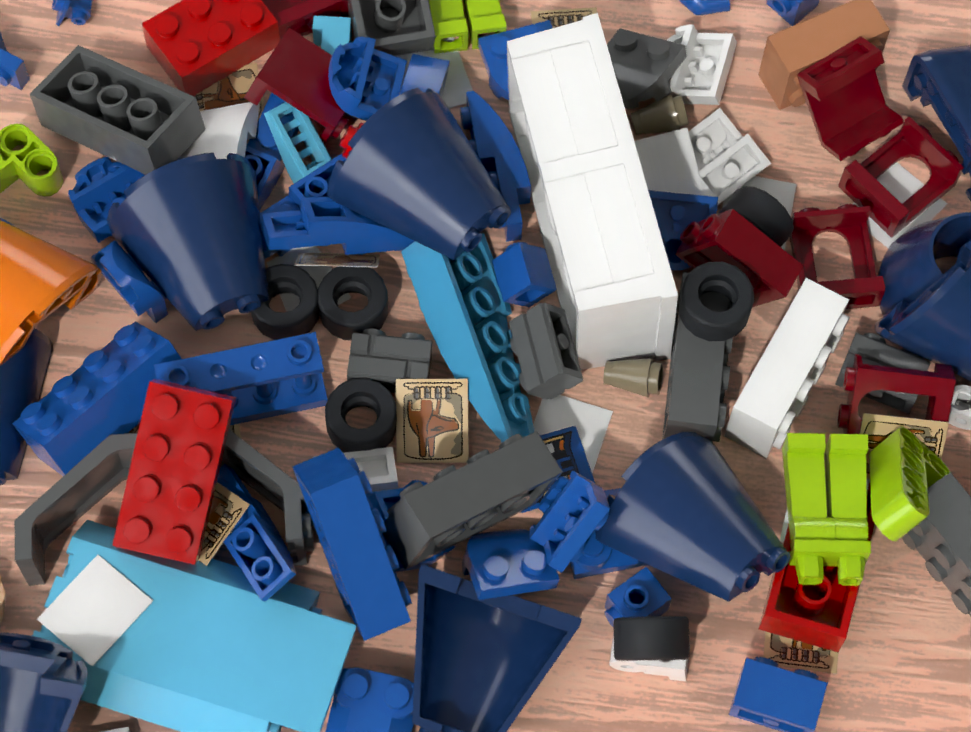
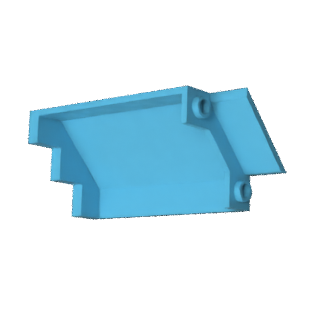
M86 520L72 536L66 551L69 554L68 564L64 570L63 577L56 575L44 605L45 608L49 607L97 555L102 557L153 600L93 667L44 625H42L40 632L34 630L32 636L50 640L73 651L72 659L76 663L77 661L85 663L87 667V685L81 698L82 701L180 732H281L282 726L300 732H321L357 625L322 615V609L316 608L320 594L319 591L287 582L264 602L259 598L238 566L216 559H211L207 566L199 560L193 565L114 547L112 544L116 529L90 520Z

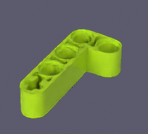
M16 123L4 127L0 131V193L20 178L35 194L43 197L54 195L63 185V175L55 154L25 125ZM18 145H25V147L21 150H12L14 147ZM41 170H50L49 173L45 175H36Z
M904 427L896 429L869 453L872 519L878 529L894 542L901 539L929 516L928 488L950 473L945 463Z

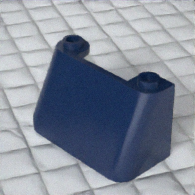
M971 45L932 49L914 55L902 87L910 101L921 97L920 102L923 107L931 104L964 159L962 173H969L971 177ZM969 188L965 193L971 201V188Z

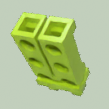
M428 0L436 36L433 44L434 54L468 50V27L472 49H479L478 38L482 36L478 34L490 32L497 34L507 31L505 17L502 14L499 0H464L467 22L464 17L462 0ZM458 37V39L452 42L442 40L443 38Z
M787 433L782 447L792 550L789 552L791 555L789 565L796 566L798 581L801 585L821 584L824 579L823 566H837L838 584L843 586H858L863 580L865 564L871 554V541H868L866 484L868 434H830L827 443L823 433Z

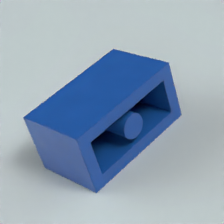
M755 657L754 660L746 658L740 672L728 715L781 732H814L828 683L818 680V675L807 670L796 669L794 672L778 668V663L768 658Z

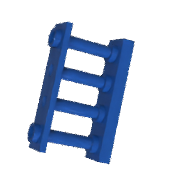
M316 332L154 365L156 378L159 380L236 397L230 425L326 406L328 400L322 376L324 367Z

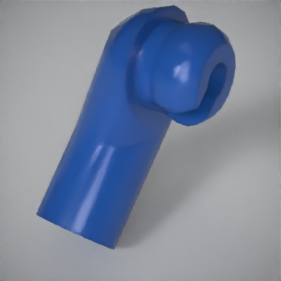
M679 0L697 16L730 11V0Z

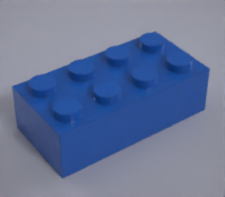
M135 321L131 325L124 326L114 335V339L104 348L88 355L83 365L74 373L58 380L53 385L52 391L39 402L28 405L22 411L21 417L12 424L36 456L64 476L109 435L127 434L139 424L149 381L157 379L154 365L182 358L169 340Z
M339 448L292 466L345 611L353 624L357 625L356 628L363 640L366 641L411 622L406 606L411 605L412 601L404 582L399 581L395 572L399 568V564L392 547L386 545L382 533L386 532V528L378 509L373 508L368 497L373 495L365 472H360L355 459H347Z

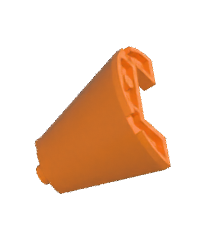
M0 220V366L24 347L38 323L63 304L70 310L95 291L102 276V271L95 264Z

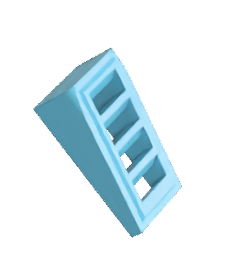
M287 102L264 113L281 158L293 183H296L332 160L309 116ZM292 112L295 119L283 125L279 118ZM298 126L300 134L290 139L287 132ZM304 141L306 148L297 152L295 145ZM309 155L312 162L305 166L302 159Z

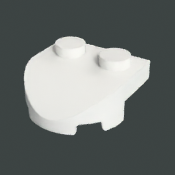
M694 24L677 27L675 29L676 34L668 38L667 41L685 45L687 57L668 80L670 87L668 95L671 94L672 98L681 95L684 104L719 105L737 44L734 35L730 33H698Z

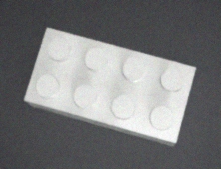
M807 278L805 279L733 406L724 437L766 459L773 446L779 450L781 449L787 433L791 430L790 427L795 417L800 415L808 400V394L813 384H817L826 367L825 363L830 353H834L844 334L843 331L850 316L844 314L849 299Z

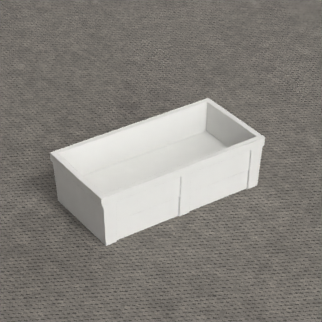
M598 13L582 17L581 21L507 41L509 115L518 148L527 168L531 183V197L543 244L556 284L560 307L566 313L580 369L603 367L606 361L654 358L655 361L670 359L678 293Z

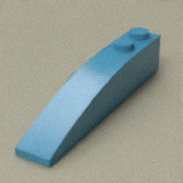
M482 234V239L476 248L470 252L464 251L455 260L415 241L402 250L401 253L407 267V273L411 278L418 297L419 307L424 314L440 353L454 378L468 379L469 401L501 442L516 434H520L523 438L534 433L528 397L521 393L519 386V374L522 371L520 364L515 363L513 350L510 346V339L513 336L508 328L506 316L512 313L510 303L503 302L500 289L496 283V274L492 263L493 256L485 235Z

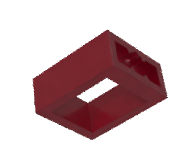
M734 209L717 215L712 214L707 219L699 222H691L680 236L682 243L675 254L693 269L707 262H725L739 268L747 275L753 286V307L787 297L804 266Z

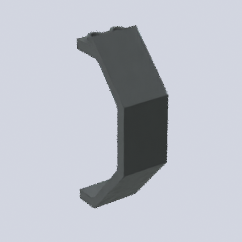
M229 429L220 468L226 464L234 469L240 480L284 512L286 543H288V551L294 566L307 565V551H314V525L298 482ZM138 433L109 435L14 520L15 562L28 586L45 585V552L49 544L116 486L128 478Z

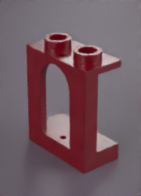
M909 116L905 119L901 131L861 164L855 159L845 167L838 187L859 207L870 206L871 213L869 217L892 238L956 186L964 167L951 151L945 150L932 138L931 133L926 127L917 124ZM912 157L919 159L928 167L930 179L926 185L904 203L899 202L876 180L903 158Z
M846 204L837 209L829 210L809 207L793 213L794 229L790 236L792 255L804 265L797 277L798 290L807 278L849 299L846 309L878 307L886 290L883 276L877 277L867 226L871 213L870 206L858 207L855 204ZM835 232L847 241L855 279L817 281L812 241L818 234Z
M855 354L853 367H846L843 389L844 391H849L847 404H840L837 427L843 428L844 434H860L863 419L858 413V405L865 394L874 390L928 395L929 401L925 420L948 422L956 382L952 366L935 363L934 372L863 364L861 354Z

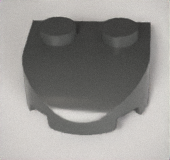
M619 28L607 44L624 107L630 109L638 108L640 101L654 97L655 101L658 102L670 93L668 80L687 57L685 45Z

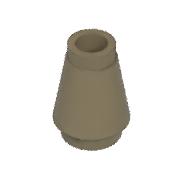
M670 94L658 102H654L639 109L637 112L631 113L636 135L671 132L679 130L682 126L689 125L681 95L672 98Z
M653 358L606 361L603 378L604 384L645 397H649L650 394H660L663 380V363H656Z

